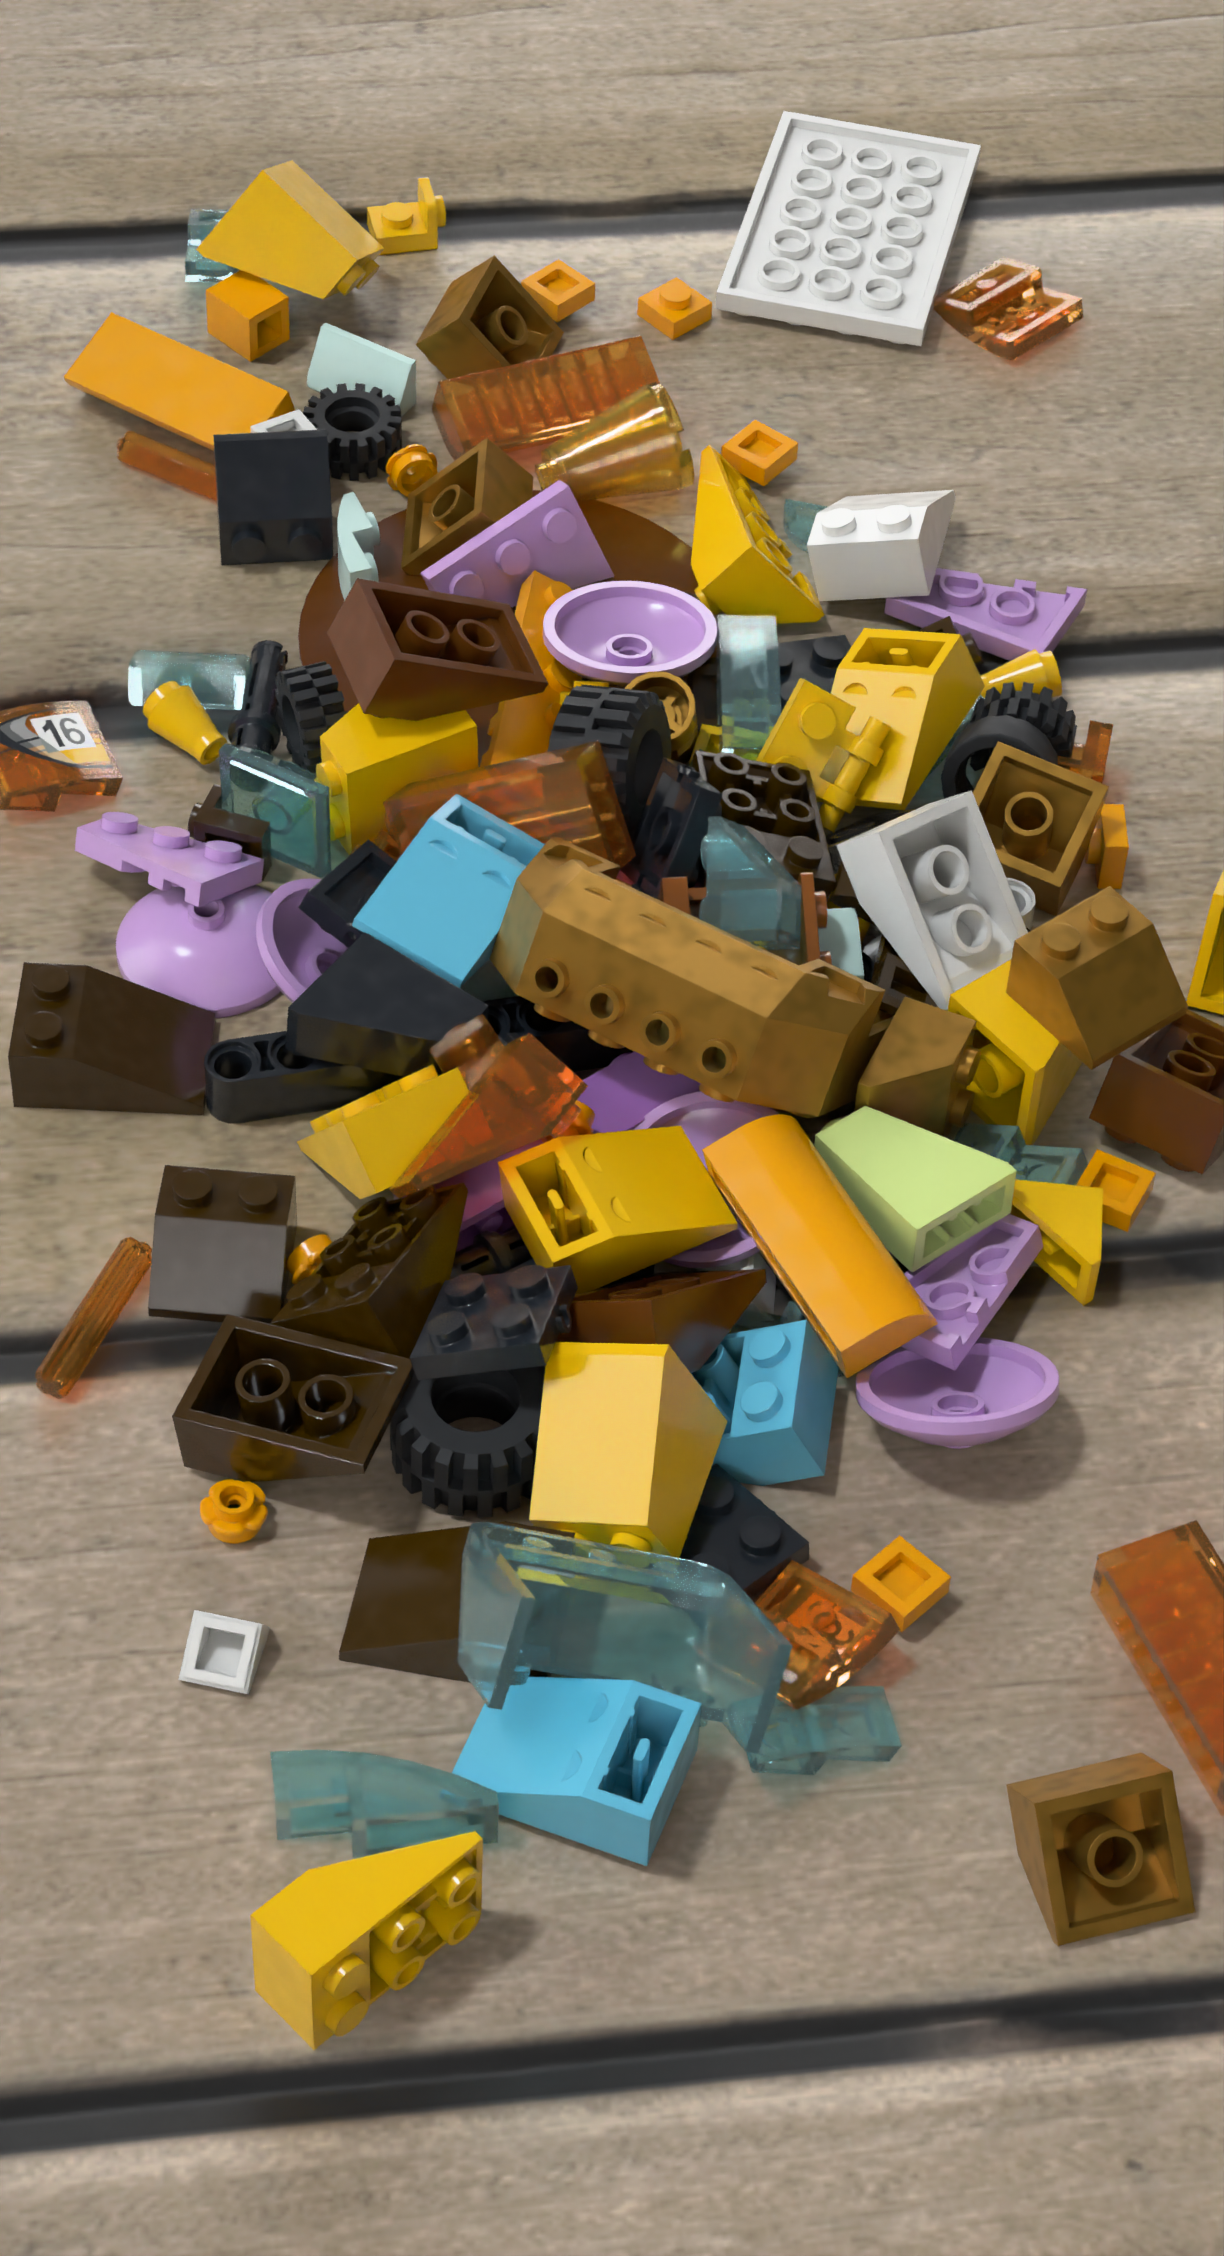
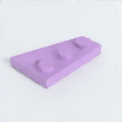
M558 480L420 573L430 591L507 603L511 607L517 606L521 584L534 570L554 581L563 582L572 589L614 577L570 487L561 480Z
M937 568L929 596L886 598L884 614L921 628L950 616L958 632L961 635L970 632L980 650L1011 661L1033 649H1036L1038 653L1053 652L1083 609L1087 589L1067 586L1066 595L1035 591L1036 582L1015 579L1014 587L985 584L983 579L976 573Z
M107 812L102 814V819L77 827L75 851L121 872L135 873L147 871L149 872L148 884L162 891L171 890V886L185 888L184 901L197 907L262 882L264 859L242 853V847L233 842L209 841L205 843L190 839V832L185 829L172 826L156 828L138 824L136 816L123 812Z
M1008 1214L916 1271L911 1272L908 1270L905 1272V1276L931 1311L938 1324L900 1347L955 1371L1044 1247L1039 1225Z

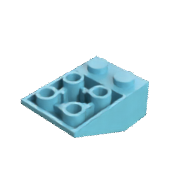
M456 793L427 820L354 918L352 926L362 932H366L460 988L490 959L516 879L545 844Z
M807 1319L727 1334L702 1368L691 1373L728 1421L712 1466L717 1463L739 1483L765 1486L825 1475L839 1368Z
M497 1676L446 1783L444 1795L647 1866L697 1752L702 1703L635 1680Z

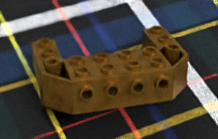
M557 836L551 837L517 877L490 960L515 994L535 1003L534 1010L538 1014L559 1022L573 1021L589 1029L588 1036L597 1043L611 1048L626 1047L644 1056L643 1062L649 1068L668 1075L682 1074L700 1083L699 1090L702 1093L719 1101L734 1102L736 1100L786 1110L804 1118H815L856 1100L858 1082L894 1015L879 1010L886 991L885 989L820 959L798 966L632 888L630 884L617 879L621 866Z

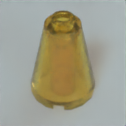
M657 382L645 384L542 450V463L535 465L536 476L542 491L558 480H561L570 487L576 501L682 490L687 486L693 485L695 474L690 448L682 451L679 433L684 431L673 401L665 387L661 383L657 384Z

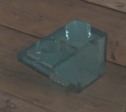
M721 816L708 817V835L704 836L701 844V861L707 872L706 897L703 898L700 904L699 919L751 944L762 946L767 950L800 949L801 885L744 826Z

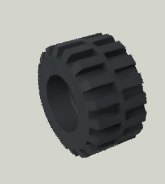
M581 684V686L573 688L569 696H566L553 725L546 761V788L553 821L556 822V827L560 832H564L565 835L623 842L632 841L663 758L671 759V734L664 704L662 700H659L656 693Z
M545 1366L418 1380L414 1373L390 1421L392 1464L395 1473L402 1474V1485L409 1493L414 1494L422 1491L423 1504L432 1509H436L440 1504L448 1506L449 1515L463 1517L464 1510L477 1511L478 1518L492 1517L494 1508L502 1507L508 1513L520 1508V1497L524 1496L531 1500ZM481 1417L496 1421L501 1426L488 1431L471 1432L457 1429L449 1424L463 1418Z

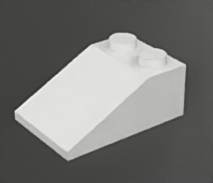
M954 490L846 496L818 512L807 543V549L819 601L929 596L956 500Z
M972 790L929 803L836 845L859 904L940 1009H948L950 994L1012 959L1014 940L1028 933Z

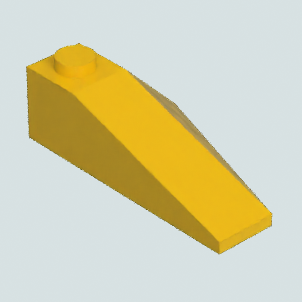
M709 444L701 452L691 567L699 585L694 590L695 594L713 614L718 615L723 611L737 625L817 622L825 614L811 583L800 571L793 577L791 573L792 567L787 560L793 554L786 543L778 538L773 529L767 524L770 517L745 477Z

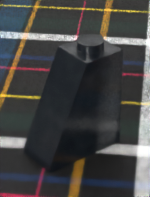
M364 932L288 1007L285 1049L299 1056L404 1077L433 1064L439 1076L457 1068L463 1061L470 1064L476 1058L472 1052L479 1046L487 1050L490 1041L489 1035L486 1034L489 1005Z

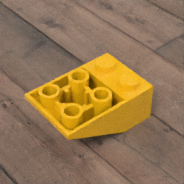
M864 628L837 667L831 694L856 707L845 729L859 736L870 716L891 727L880 746L884 753L876 767L870 765L854 796L859 798L855 806L905 810L981 694L985 685L961 634ZM836 746L819 777L834 784L850 753ZM816 796L817 802H824V800Z
M432 1064L310 1121L314 1134L297 1141V1144L304 1154L355 1196L363 1199L488 1141L491 1137L459 1068H454L438 1076Z
M681 1126L557 1137L498 1162L504 1206L536 1265L543 1266L544 1268L571 1265L578 1286L576 1294L600 1288L738 1229L736 1219Z
M476 1831L308 1869L250 1915L255 1991L313 2050L334 2034L337 2037H341L352 2031L365 2017L369 2005L390 1988L398 1991L406 1987L420 1973L426 1959L446 1943L451 1946L460 1943L477 1926L482 1910L483 1838Z

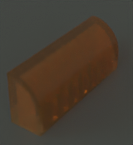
M636 336L439 381L431 410L449 454L454 460H457L486 438L491 440L505 453H510L664 417L669 413L670 407L642 336Z
M1195 1520L1098 1554L1090 1594L1220 1815L1223 1816L1224 1563L1198 1521Z

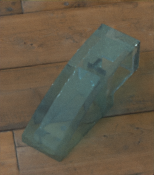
M717 615V722L719 725V753L729 752L743 759L756 761L781 714L776 617Z
M319 1749L270 1752L277 1840L350 1833L353 1858L378 1854L476 1831L483 1838V1844L498 1843L499 1803L497 1792L459 1775L414 1761L364 1752Z

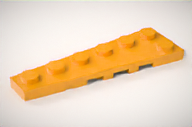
M534 570L521 584L515 616L548 681V685L542 693L499 703L497 713L490 719L487 734L492 738L489 749L481 759L472 803L547 842L551 837L557 836L572 843L583 837L565 835L564 832L558 830L556 822L553 821L546 788V761L551 732L561 708L560 693L562 691L571 692L574 681H582V677L567 669L548 651L543 640V620L549 607L561 596L573 590L567 584L554 581Z

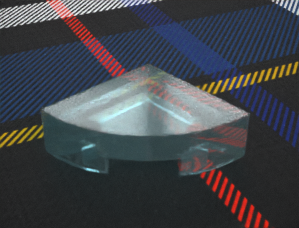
M785 499L783 514L785 533L797 547L808 553L807 543L816 514L827 508V506Z

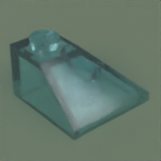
M225 743L219 749L222 810L270 822L271 857L323 879L331 872L329 787L312 772L290 761H284L261 750Z

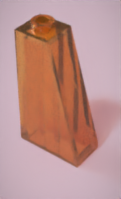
M599 740L409 783L383 802L386 810L385 823L388 833L396 841L401 855L427 820L457 793L544 844L551 837L557 836L621 866L620 869L636 856Z

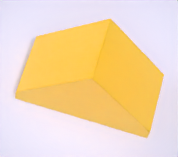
M1015 1179L1010 1214L1039 1225L1044 1247L1036 1256L1034 1262L1079 1303L1085 1306L1094 1298L1101 1263L1103 1188Z

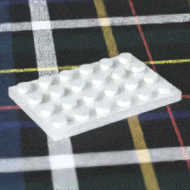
M783 111L717 289L715 309L735 312L742 316H756L784 321L791 325H806L828 329L846 335L855 334L883 339L895 344L922 346L977 170L981 145Z

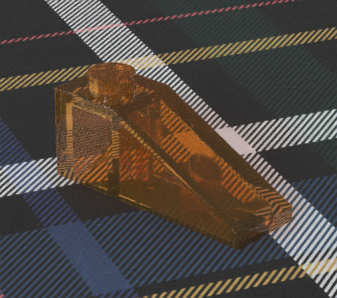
M526 1034L509 1042L389 1190L398 1198H402L539 1140L549 1134L553 1138H557L572 1124L580 1113L581 1109L575 1102L588 1085L532 1034Z

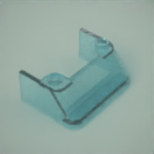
M475 1522L471 1524L462 1553L457 1662L488 1708L502 1710L510 1686L525 1684L530 1670L582 1679L635 1680L702 1703L699 1727L706 1726L708 1720L722 1722L744 1751L759 1753L793 1646L731 1576L715 1567L697 1561L490 1522Z

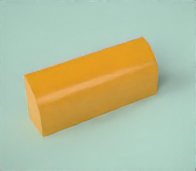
M113 312L110 313L64 376L65 381L70 386L214 451L213 435L251 433L250 426L295 411L288 391Z
M784 1114L765 1116L737 1128L702 1149L709 1175L717 1189L846 1378L851 1377L938 1324L931 1311L795 1118Z

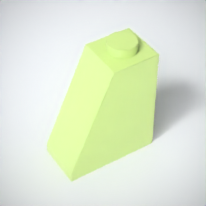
M867 1106L858 1109L843 1119L837 1118L830 1121L819 1133L815 1134L814 1146L886 1249L911 1272L916 1271L1011 1213L1017 1170L1008 1162Z

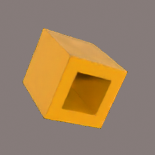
M240 270L206 289L208 333L249 362L290 339L289 297L261 277Z

